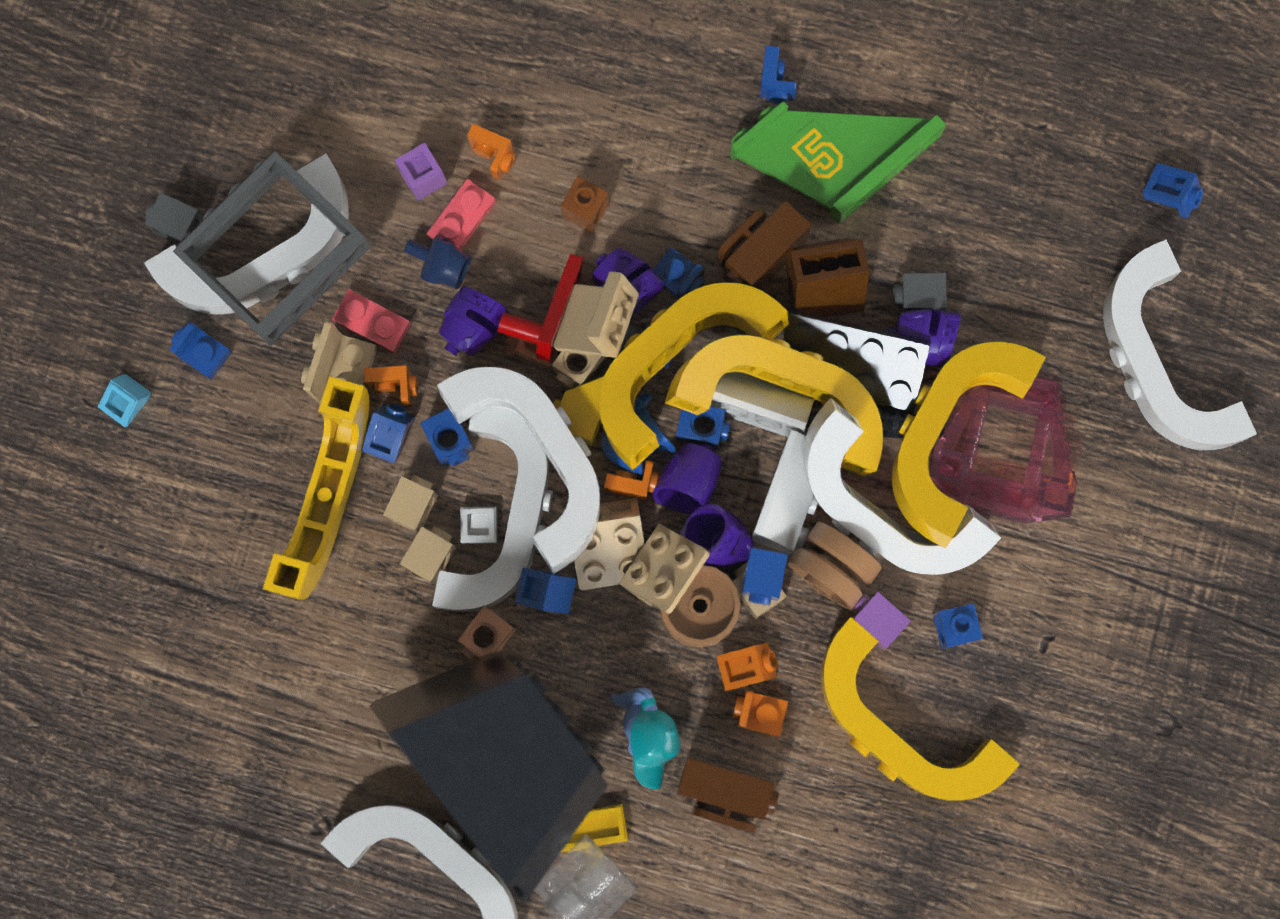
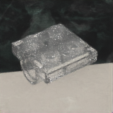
M585 834L545 874L535 888V891L545 900V908L553 919H608L637 891L638 886Z

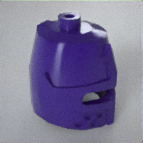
M617 248L609 255L606 253L602 254L596 261L598 267L592 276L597 287L605 285L609 272H619L626 277L639 293L631 318L652 301L666 284L643 259L636 257L623 248Z
M462 286L447 306L438 331L440 336L448 342L444 348L455 356L461 351L473 357L495 339L498 334L501 316L503 312L509 313L508 310L485 294Z
M926 308L925 310L900 312L895 328L889 327L888 332L931 341L926 365L944 367L949 361L953 350L961 314Z
M701 443V445L684 444L676 455L666 463L653 490L654 501L666 508L685 514H692L697 508L710 504L716 492L722 467L721 456L713 452L714 448L706 443Z
M706 504L697 508L688 517L683 529L680 531L681 536L705 548L710 553L704 564L715 567L718 570L740 566L748 559L751 547L755 546L753 538L744 523L728 510L715 504Z

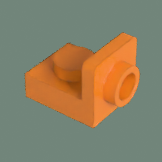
M472 124L467 134L469 143L473 147L472 151L487 159H491L492 156L495 157L490 171L494 178L500 180L503 172L508 173L515 161L516 154L513 153L512 142L510 139Z
M406 365L364 368V383L369 388H374V392L396 391V386H400L401 402L405 406H413L412 396H418L417 376L411 375V371Z
M646 461L642 481L636 480L637 474L616 470L615 475L607 474L604 490L606 493L647 501L648 493H653L658 482L659 472L653 471L654 462Z
M768 643L716 656L725 691L777 678V658Z
M746 690L744 698L737 696L732 718L739 719L737 727L780 737L788 701Z

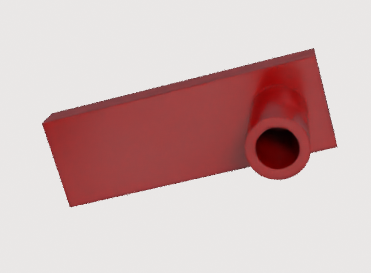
M573 254L569 255L544 323L503 312L498 326V333L537 344L536 358L550 362L555 349L553 343L560 328L572 290L575 285H579L582 278L584 257Z

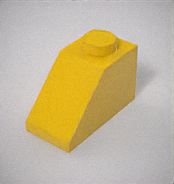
M604 376L566 391L562 400L556 399L553 403L555 409L561 406L572 423L568 429L574 438L581 436L584 442L590 446L593 445L602 424L599 411V394Z

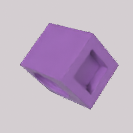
M425 142L394 160L417 201L447 185L443 171Z
M876 592L871 598L865 594L852 609L856 613L853 619L878 640L877 645L882 650L888 648L911 622L910 619L879 592Z

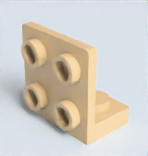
M609 272L605 285L602 287L575 285L553 347L557 351L617 358L639 293L626 277L619 272Z
M325 321L323 329H318L313 339L312 349L315 350L312 362L307 363L304 367L301 377V383L304 384L303 389L316 402L321 403L329 376L366 386L364 383V368L372 367L378 347L372 343L344 336L333 323Z
M637 498L600 503V514L596 531L585 550L574 560L580 590L619 585V582L645 545Z
M658 524L619 584L647 605L652 606L653 604L670 614L710 553L705 548Z

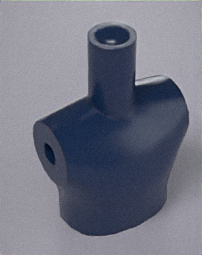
M438 235L434 237L429 248L410 239L404 249L405 253L424 261L420 275L423 280L433 284L447 285L455 289L461 286L471 262V255L458 249L452 240Z

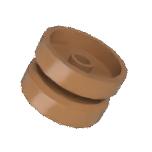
M818 521L806 537L811 548L817 553L807 548H798L787 564L817 592L840 606L852 610L863 595L861 588L854 580L863 584H871L882 567L854 541L831 526Z
M703 565L672 613L668 614L661 609L660 613L663 625L672 638L685 646L704 648L716 645L730 634L738 621L741 603L738 590L729 576L715 567ZM698 599L705 601L707 609L703 613H698L693 609V603H697Z

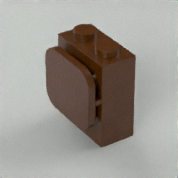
M787 201L766 221V212L762 208L757 209L723 243L718 251L717 263L722 268L725 267L723 279L726 283L745 284L761 290L786 265L787 253L795 247L806 245L812 225Z
M843 238L801 245L787 253L786 272L789 279L788 292L792 310L823 317L864 311L870 271L862 239Z
M687 757L677 795L705 803L706 806L703 808L693 806L692 814L755 833L757 825L749 822L747 818L752 816L765 820L767 813L774 814L779 792L773 790L775 783Z

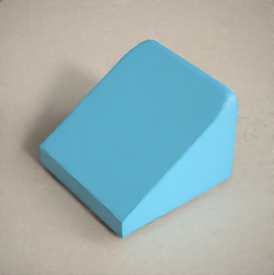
M123 374L110 380L98 408L122 426L127 427L148 401L151 392L130 376Z

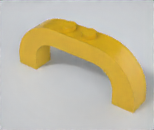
M710 284L687 293L667 310L659 311L652 318L650 326L641 334L633 335L626 342L624 350L614 359L603 378L599 394V411L611 446L632 470L659 446L656 434L635 413V400L640 389L698 334L708 328L727 325L741 329L750 336L767 340L774 339L789 325L788 312L781 304L765 292L745 284Z
M750 335L729 336L708 344L691 356L680 367L671 382L665 404L695 415H700L710 408L718 381L725 373L729 372L749 374L813 398L823 405L831 398L856 417L864 431L845 453L840 468L861 476L877 471L883 448V428L880 414L873 398L854 376L840 367L823 361V357L817 353L809 351L801 353L791 349L789 343L779 339L767 340Z
M981 343L962 350L953 356L941 369L931 387L924 384L915 401V404L921 406L916 416L908 414L899 431L905 437L896 453L892 469V486L898 507L909 524L922 536L946 549L968 509L967 506L944 495L934 485L928 471V458L931 449L958 398L972 387L992 385L1023 399L1033 384L1046 358L1045 356L1013 343Z
M330 376L318 410L324 418L323 438L291 541L283 554H273L263 586L264 590L299 600H305L313 592L330 557L360 461L369 418V393L366 387Z
M852 617L848 618L832 637L825 651L821 667V687L825 703L832 717L852 737L849 744L862 756L866 757L870 753L880 762L876 768L892 782L898 778L908 787L926 796L943 800H968L985 795L1004 783L1020 763L992 739H985L971 757L962 764L951 768L937 767L925 760L865 707L857 693L856 674L860 663L878 643V640Z

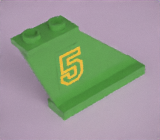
M783 101L776 108L772 105L766 108L758 116V123L750 130L744 128L731 140L730 157L733 161L741 160L831 210V217L840 224L942 135L946 124L938 115L932 119L787 111L788 105Z

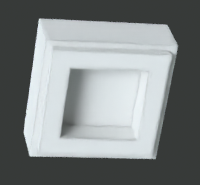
M460 507L461 544L497 543V507Z

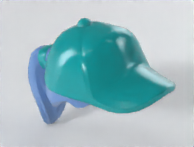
M635 688L623 694L612 693L611 699L613 703L627 709L624 715L623 727L629 740L628 751L633 756L636 779L646 788L660 789L663 783L665 763L673 759L680 751V738L677 726L669 715L658 710L654 695L649 689Z

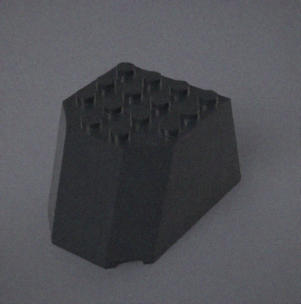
M494 651L375 700L369 706L392 740L509 888H512L516 896L523 903L533 893L608 785L601 775L605 772L604 768L593 754H589L592 748L579 732L576 733L570 725L566 724L570 720L556 702L553 703L548 696L543 694L547 689L538 677L525 666L523 667L518 660L515 661L510 654L505 658L498 651Z

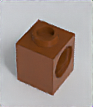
M577 176L560 205L562 217L593 234L610 205L609 192Z

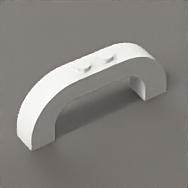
M327 154L297 170L309 184L348 220L349 204L347 192ZM311 204L310 217L299 233L235 272L216 279L246 308L259 301L262 303L270 301L279 294V289L289 283L297 284L309 274V271L314 269L340 243L343 234ZM175 244L144 262L155 281L171 297L185 307L207 314L234 313L173 252L177 247Z
M1164 240L1142 250L1134 256L1116 275L1107 291L1103 308L1105 332L1111 345L1109 350L1114 365L1117 368L1121 367L1126 378L1124 386L1131 400H1136L1145 419L1159 434L1169 441L1186 448L1196 450L1226 448L1257 434L1242 401L1213 412L1199 411L1182 402L1173 389L1142 321L1141 304L1145 293L1151 288L1171 281L1181 272L1167 240Z
M473 368L457 373L437 385L439 393L458 424L483 410L503 408L519 415L528 425L569 492L568 504L562 516L555 523L532 536L533 541L553 574L573 562L588 546L596 531L600 514V494L596 474L587 458L591 455V452L581 436L574 438L568 429L572 423L561 406L555 409L544 391L533 381L517 372L504 368Z
M831 398L813 419L805 438L803 450L804 467L813 494L820 506L833 518L832 523L845 535H849L851 532L861 539L859 541L860 545L873 556L879 553L896 566L914 573L929 575L945 574L960 570L976 562L1001 539L994 525L967 504L965 506L968 509L946 549L925 538L919 532L906 529L844 482L840 476L841 462L845 453L864 432L859 420Z
M490 408L483 410L471 417L468 428L473 436L494 439L506 444L517 457L518 475L502 552L491 567L477 574L462 575L439 570L432 604L436 609L453 612L480 611L483 606L490 608L505 600L518 588L522 567L530 568L536 549L532 536L546 528V526L540 525L543 511L549 512L553 495V491L547 490L549 482L548 457L525 421L519 415L507 409Z
M382 805L359 811L339 823L321 842V845L347 868H350L377 841L384 838L405 840L422 852L476 901L483 919H518L517 908L510 890L501 877L488 866L490 862L477 847H474L471 851L461 842L464 836L453 825L447 822L443 826L432 816L416 808L403 805Z

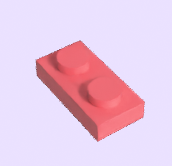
M467 179L427 232V237L433 241L435 236H443L452 240L456 247L462 250L495 205L496 198Z
M348 289L332 317L334 323L393 354L396 353L411 326L409 320Z

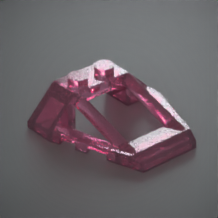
M1035 378L1023 399L997 386L979 385L973 387L964 404L933 449L929 475L934 485L944 495L963 505H969L975 511L1020 523H1034L1070 517L1073 510L1077 480L1075 471L1071 469L1069 459L1071 450L1069 441L1066 442L1063 428L1065 420L1057 383ZM988 404L1039 417L1023 484L973 471ZM970 418L962 453L953 451ZM1050 432L1055 477L1041 473Z

